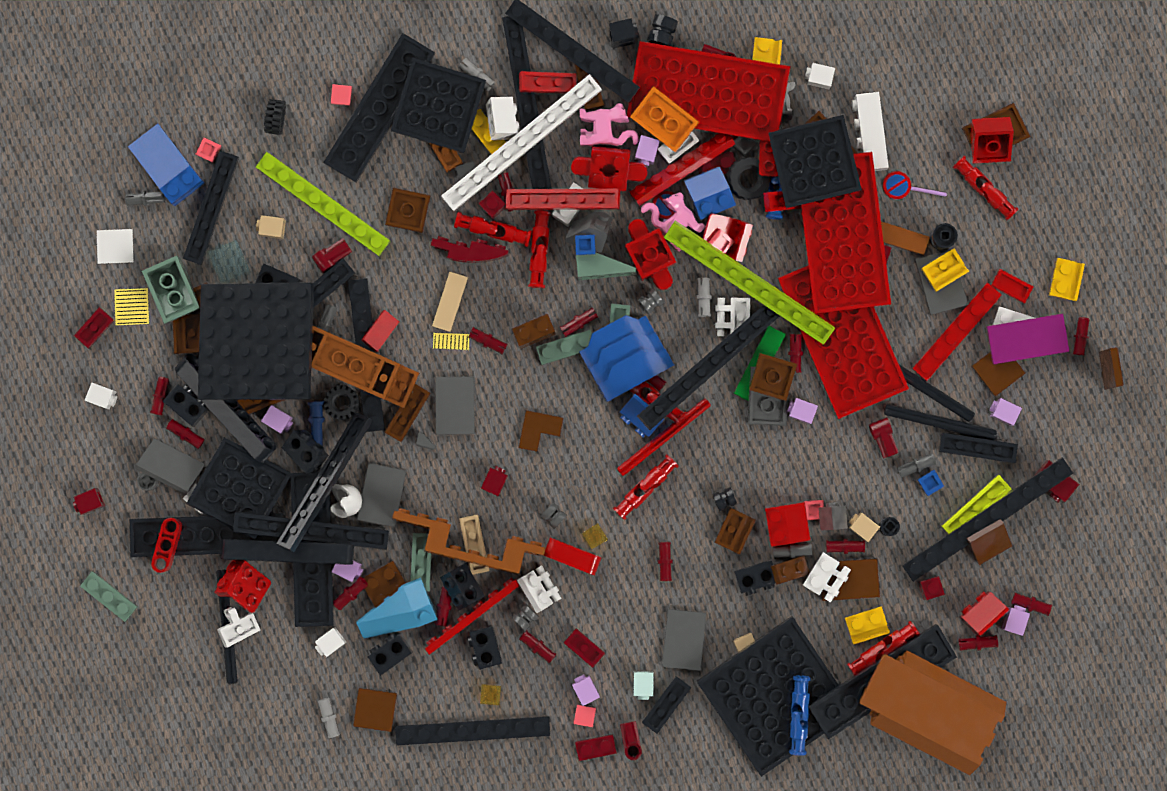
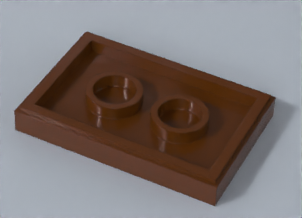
M1014 103L983 117H1010L1014 130L1012 146L1031 137ZM970 123L962 127V130L971 146Z
M1118 348L1100 351L1099 357L1104 390L1123 386Z
M877 559L838 561L840 563L836 570L841 572L843 567L846 566L851 571L847 576L849 578L846 582H843L838 590L839 594L837 597L834 596L833 600L880 597ZM832 574L827 585L832 587L837 577ZM824 589L821 592L822 601H827L824 598L828 592Z

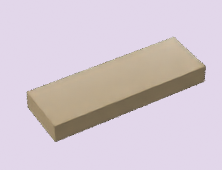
M449 272L432 327L451 332L468 277Z
M478 515L459 518L466 552L468 553L470 549L480 552L479 556L487 557ZM468 562L472 574L490 571L489 567Z

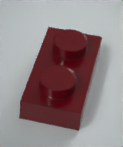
M733 152L716 156L697 169L698 173L701 174L720 167L723 175L727 174L729 167L735 162Z
M99 307L74 336L89 349L115 320Z
M577 628L564 641L565 645L592 668L605 654L604 651Z
M613 734L575 742L579 761L617 754Z

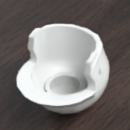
M335 484L332 492L338 502L330 507L331 512L341 518L356 514L362 505V496L358 489L348 484Z

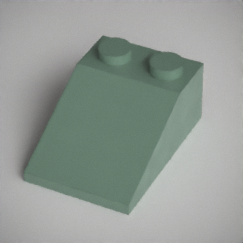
M596 253V255H576L578 281L632 276L636 274L635 267Z
M174 256L142 271L164 324L200 309L188 273L180 257Z

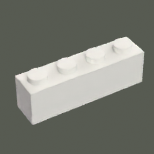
M879 92L856 94L855 100H852L853 112L856 111L857 119H854L855 130L859 131V138H856L857 148L861 149V153H873L875 171L887 170L888 159Z

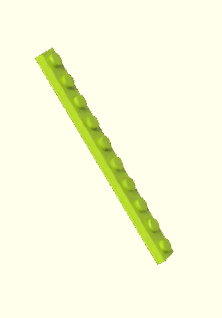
M676 220L664 236L665 239L823 345L834 331V326Z

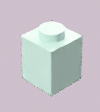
M634 672V696H638L639 700H648L649 696H653V672Z

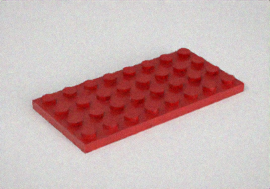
M639 41L633 82L640 89L628 105L627 116L631 118L630 116L654 86L699 121L695 129L770 141L768 133L780 130L791 66Z
M872 152L853 154L861 191L801 205L814 314L891 305Z
M808 266L778 278L783 293L814 313ZM874 307L816 314L835 327L824 345L799 329L838 419L909 389Z

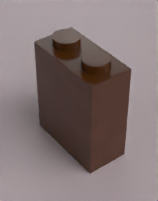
M548 314L512 328L520 349L556 335Z

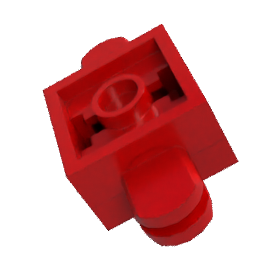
M592 146L591 158L578 156L573 159L571 164V170L575 175L589 176L588 188L626 191L627 180L641 182L647 176L645 164L629 162L630 150Z
M641 219L631 221L628 225V232L633 241L625 244V249L641 281L651 277L659 290L669 289L673 283V278L668 268L675 265L676 260L660 228L649 232L646 224Z

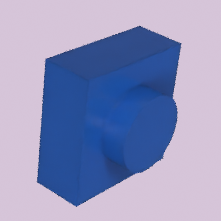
M575 235L576 255H596L595 235Z
M935 470L917 479L927 496L944 487Z

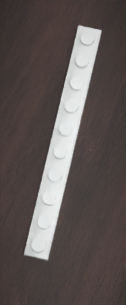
M589 74L445 192L442 198L453 211L458 209L602 91L600 86Z

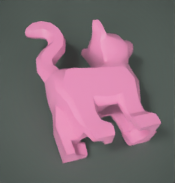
M617 103L610 110L599 109L586 112L585 109H580L581 121L593 123V131L588 132L586 129H581L580 146L592 147L599 144L619 146L629 137L632 138L634 145L638 144L639 136L634 130L622 132L619 138L613 137L612 121L618 123L629 122L623 104Z
M680 192L663 199L667 207L675 211L664 222L659 221L660 212L654 203H646L641 207L642 213L648 210L652 211L651 222L654 227L660 228L664 235H666L675 220L699 233L706 227L703 223H698L695 220L692 211L685 206L684 195ZM669 241V243H670L678 252H680V251L682 250V249H680L679 247H677L676 245H674L673 243H671V242Z

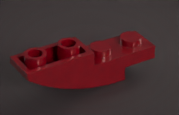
M440 236L437 239L432 238L431 247L447 251V259L457 262H490L509 255L506 246L499 244L490 246L487 245V241L477 239L476 242L471 241L470 248L467 247L466 243L456 241V244L449 243V239Z

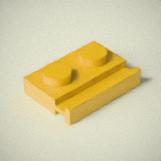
M755 37L752 60L780 64L782 40L775 41L774 39Z
M955 248L921 268L935 292L969 272Z
M1057 258L1049 296L1076 302L1085 264Z
M882 606L845 617L853 645L890 633Z

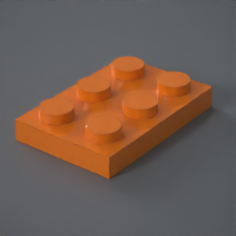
M654 86L630 116L674 152L678 151L699 123V121Z

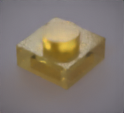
M598 523L582 533L591 549L608 540Z
M482 684L480 704L500 705L501 686Z

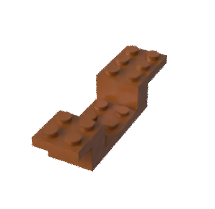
M313 326L312 368L405 408L420 374L419 372Z
M401 508L398 511H394L392 517L394 521L430 529L424 552L509 573L519 574L524 552L541 557L545 552V547H541L542 543L530 541V544L523 542V538L512 536L511 539L506 540L502 560L499 561V557L488 554L487 557L479 556L480 552L469 549L467 553L461 551V547L450 545L447 548L446 543L451 524H447L448 520L436 518L435 521L429 519V515L422 513L414 516L410 515L409 510Z

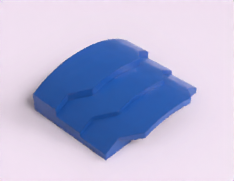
M627 315L592 333L588 347L579 351L606 402L674 366L668 352L664 349L646 316L640 319Z

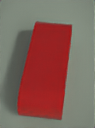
M167 518L162 523L151 563L152 569L158 573L167 572L172 566L182 530V523L177 518ZM170 521L176 523V530L174 532L168 530V523ZM165 540L171 542V548L168 551L164 550L162 546ZM161 558L166 561L164 569H160L157 565L158 560Z
M551 537L544 552V556L594 576L602 559L599 556Z

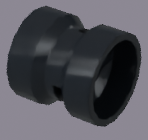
M731 487L726 488L724 492L712 494L719 511L724 510L727 506L737 505Z
M894 517L883 518L879 523V530L885 536H894L900 530V524Z

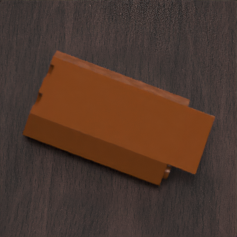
M906 651L897 659L884 654L860 699V704L871 709L870 725L968 775H971L981 765L984 759L981 757V754L986 746L990 747L996 735L993 733V730L998 722L1002 723L1006 710V701L909 651Z

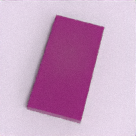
M1063 314L986 327L993 364L1069 352Z

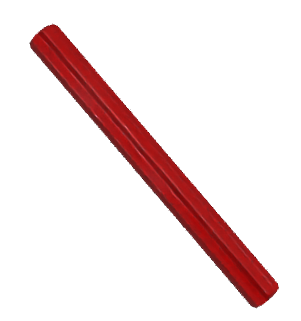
M706 398L701 400L687 412V417L679 427L676 426L675 422L621 464L617 468L618 472L622 476L626 475L711 406Z

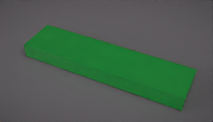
M768 326L733 394L749 401L750 366L756 367L759 353L774 357L786 334Z

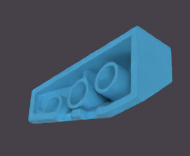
M421 578L403 584L395 594L385 598L381 605L371 609L357 620L356 624L364 639L420 627L437 620V616Z

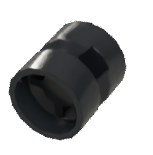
M655 14L652 23L654 29L650 30L647 41L654 44L671 46L673 41L671 34L675 33L678 21L665 15Z
M943 223L932 230L929 239L935 249L943 251L956 243L958 234L954 226Z

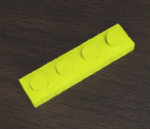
M997 475L941 527L949 534L1012 490L1011 487L1000 475Z

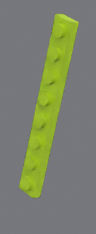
M268 152L265 153L257 164V169L379 257L390 243V240Z

